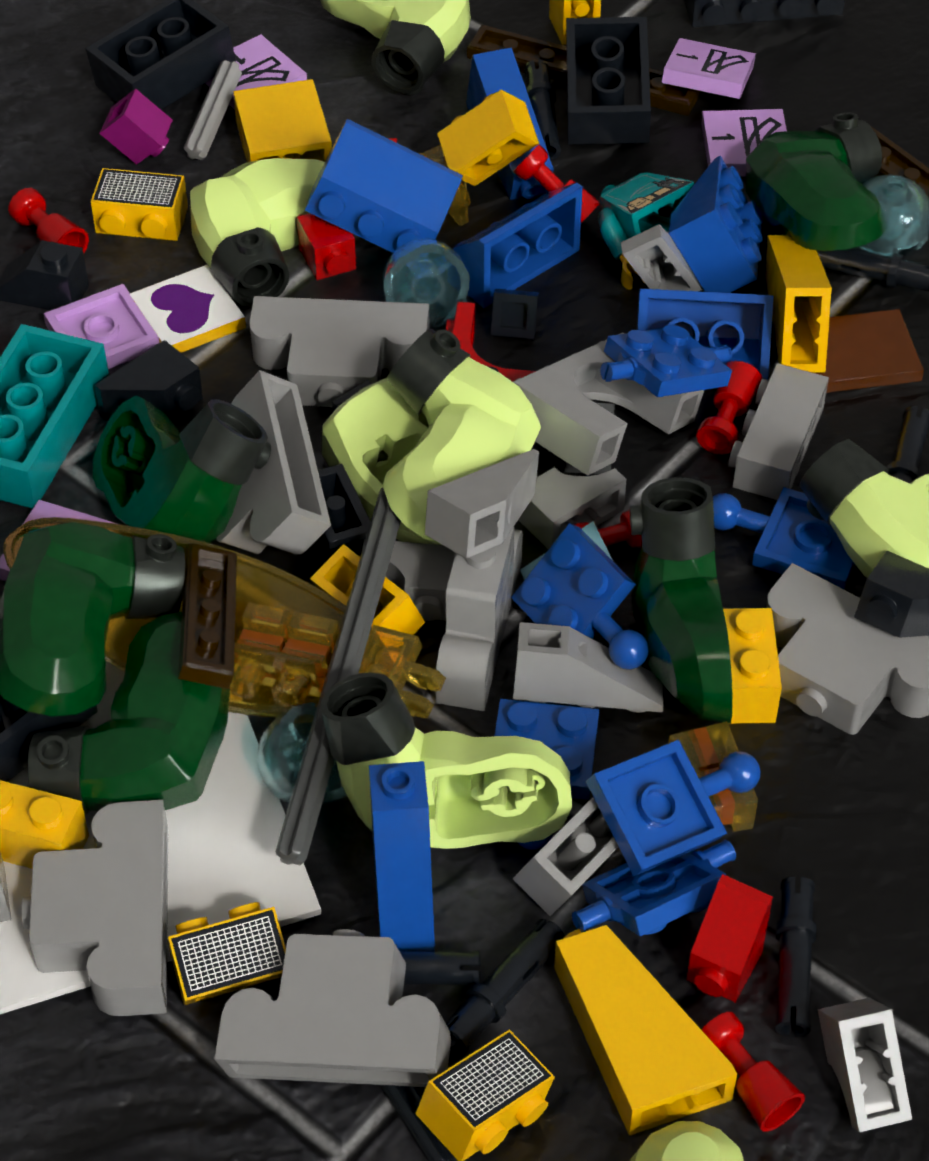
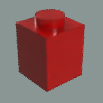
M311 213L297 217L299 249L316 281L356 270L355 237L352 233Z

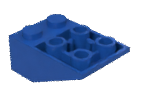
M721 155L712 161L672 212L669 235L705 292L731 293L757 280L758 263L762 259L759 249L760 242L763 241L761 224L764 223V218L754 200L748 202L743 194V182L735 167L731 166L728 168Z

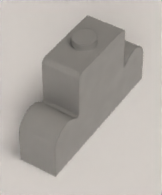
M254 296L249 322L253 360L261 368L268 370H280L287 367L288 381L297 384L302 406L332 407L333 400L367 380L371 384L380 381L382 369L387 368L388 371H391L407 349L425 331L430 329L429 304L266 296Z
M259 370L236 395L231 404L252 416L263 427L268 436L267 442L271 445V454L266 465L261 469L253 468L248 481L242 484L234 512L225 531L217 537V541L255 554L261 553L267 545L293 554H302L331 526L298 386L295 383Z
M513 527L502 544L466 559L457 553L455 555L446 588V632L440 644L436 665V703L485 711L512 603L511 597L515 591L522 563V530H516Z
M792 563L771 588L766 603V608H772L776 645L783 648L778 654L782 685L780 696L799 706L806 714L819 717L852 735L859 732L884 697H890L893 707L902 715L911 718L929 716V636L899 638L854 618L860 601L859 597Z
M149 800L108 804L101 808L92 820L91 829L95 848L41 851L34 855L31 896L22 898L23 928L29 929V941L38 971L49 973L87 970L94 1002L104 1013L113 1016L167 1013L168 824L164 801Z
M340 929L334 931L333 935L293 934L288 938L277 1000L274 1001L265 991L256 988L242 989L230 997L222 1011L214 1060L229 1077L426 1087L428 1081L448 1069L451 1036L450 1030L436 1005L431 1000L416 994L402 997L406 962L393 939L389 937H368L355 930Z

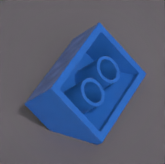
M346 119L312 187L305 211L421 266L442 227L463 175Z
M576 182L548 192L450 249V281L485 308L493 303L495 289L515 290L578 252L580 249L583 187Z
M640 288L637 330L661 329L666 325L680 326L686 329L690 336L702 346L710 348L727 345V348L730 347L732 350L731 361H743L751 364L758 369L762 378L768 380L774 295Z

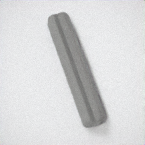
M224 60L218 67L184 145V150L187 152L186 155L190 159L203 160L208 154L233 96V91H235L242 75L239 64L235 61L229 62Z

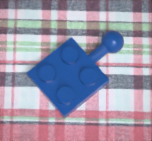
M783 487L771 516L742 508L738 499L731 494L720 493L713 496L715 529L729 530L739 526L762 533L753 555L752 565L783 575L788 567L794 563L845 590L855 566L832 526H829L823 520L815 518L808 511L806 504L809 499L805 493Z
M569 523L511 598L536 624L569 626L591 639L599 633L609 643L610 658L619 668L632 670L640 667L647 659L649 648L644 636L634 630H623L611 617L636 584L581 528Z
M500 699L494 736H519L544 743L561 756L570 771L572 798L589 800L590 789L586 780L592 776L599 709ZM553 834L544 840L518 844L525 849L538 850L543 848L552 839Z
M676 740L597 772L587 779L586 783L633 876H636L715 842L726 835L727 832L709 796L726 789L735 793L748 792L757 785L761 771L757 760L752 755L738 751L727 755L722 760L719 770L699 778L680 741Z

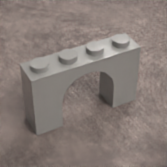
M607 340L600 341L596 345L513 381V383L521 388L530 401L540 421L541 429L535 442L587 476L616 461L627 427L625 421L592 400L607 401L627 408L665 433L670 434L694 422L704 390L656 397L643 385L633 380L620 379L605 382L600 373L601 365L605 362H615L604 352Z

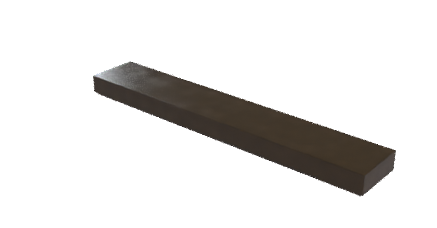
M481 25L467 47V58L472 59L474 54L512 47L520 72L524 73V67L529 61L534 60L535 68L539 69L538 60H545L550 67V80L567 84L566 46ZM649 68L651 106L689 116L701 91L662 83L664 71Z

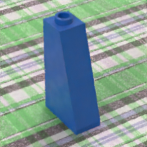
M512 47L472 55L466 98L468 110L470 111L482 103L488 95L496 93L501 89L526 103L539 144L547 151ZM535 147L497 171L510 200L522 197L532 199L548 192L533 176L528 180H522L513 172ZM548 154V159L544 164L553 172L554 168Z
M424 761L369 765L374 871L380 937L393 939L400 952H435L429 806Z

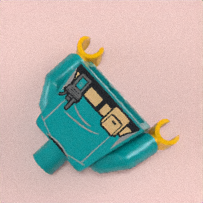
M646 172L640 173L617 186L608 185L603 189L599 198L601 211L598 215L600 232L616 261L621 260L623 264L621 283L626 289H632V273L637 275L638 273L623 256L621 242L659 224L668 232L671 214L694 186L693 181Z

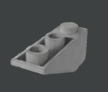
M532 449L428 490L425 535L466 559L502 544L535 495L539 451Z
M524 622L519 624L513 699L536 703L572 704L583 708L606 707L627 709L637 713L645 711L663 712V684L652 671L642 666L632 670L619 668L612 662L608 647L569 626Z

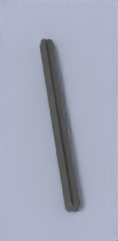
M383 487L378 494L275 850L276 855L280 857V861L287 865H301L307 859L334 758L331 756L320 703L324 694L333 685L359 673L401 520L391 510Z

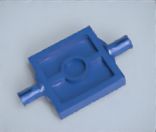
M666 325L661 329L647 331L631 330L626 334L608 336L604 352L615 362H605L601 365L600 369L601 377L605 382L620 379L633 380L643 385L656 397L728 386L732 370L725 364L731 362L732 350L730 347L727 348V345L710 348L702 346L690 336L686 329L676 325Z
M724 839L704 851L689 852L636 876H633L626 862L584 882L582 887L585 899L590 905L572 912L573 923L576 929H580L581 933L605 921H616L638 936L657 933L663 930L667 923L685 914L699 912L709 907L718 881L722 874L726 875L717 867L734 861L736 859L735 849L730 841Z

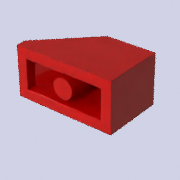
M722 874L690 953L687 981L694 983L698 989L713 997L722 996L736 1003L763 952L773 896Z

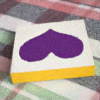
M208 264L130 293V296L159 337V343L165 340L180 353L246 328L245 316L225 288L216 279Z

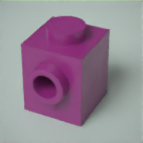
M134 89L111 107L99 134L137 165L149 155L156 157L164 150L169 142V138L166 135L173 120L141 92Z

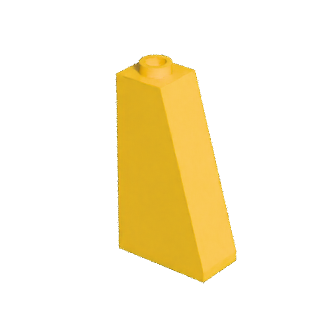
M768 235L765 277L768 295H774L772 322L774 324L779 364L808 372H826L832 287L817 250L806 249L796 244L788 235Z
M607 925L582 933L580 929H577L567 934L563 939L556 941L554 969L629 1136L732 1101L737 1078L733 1064Z

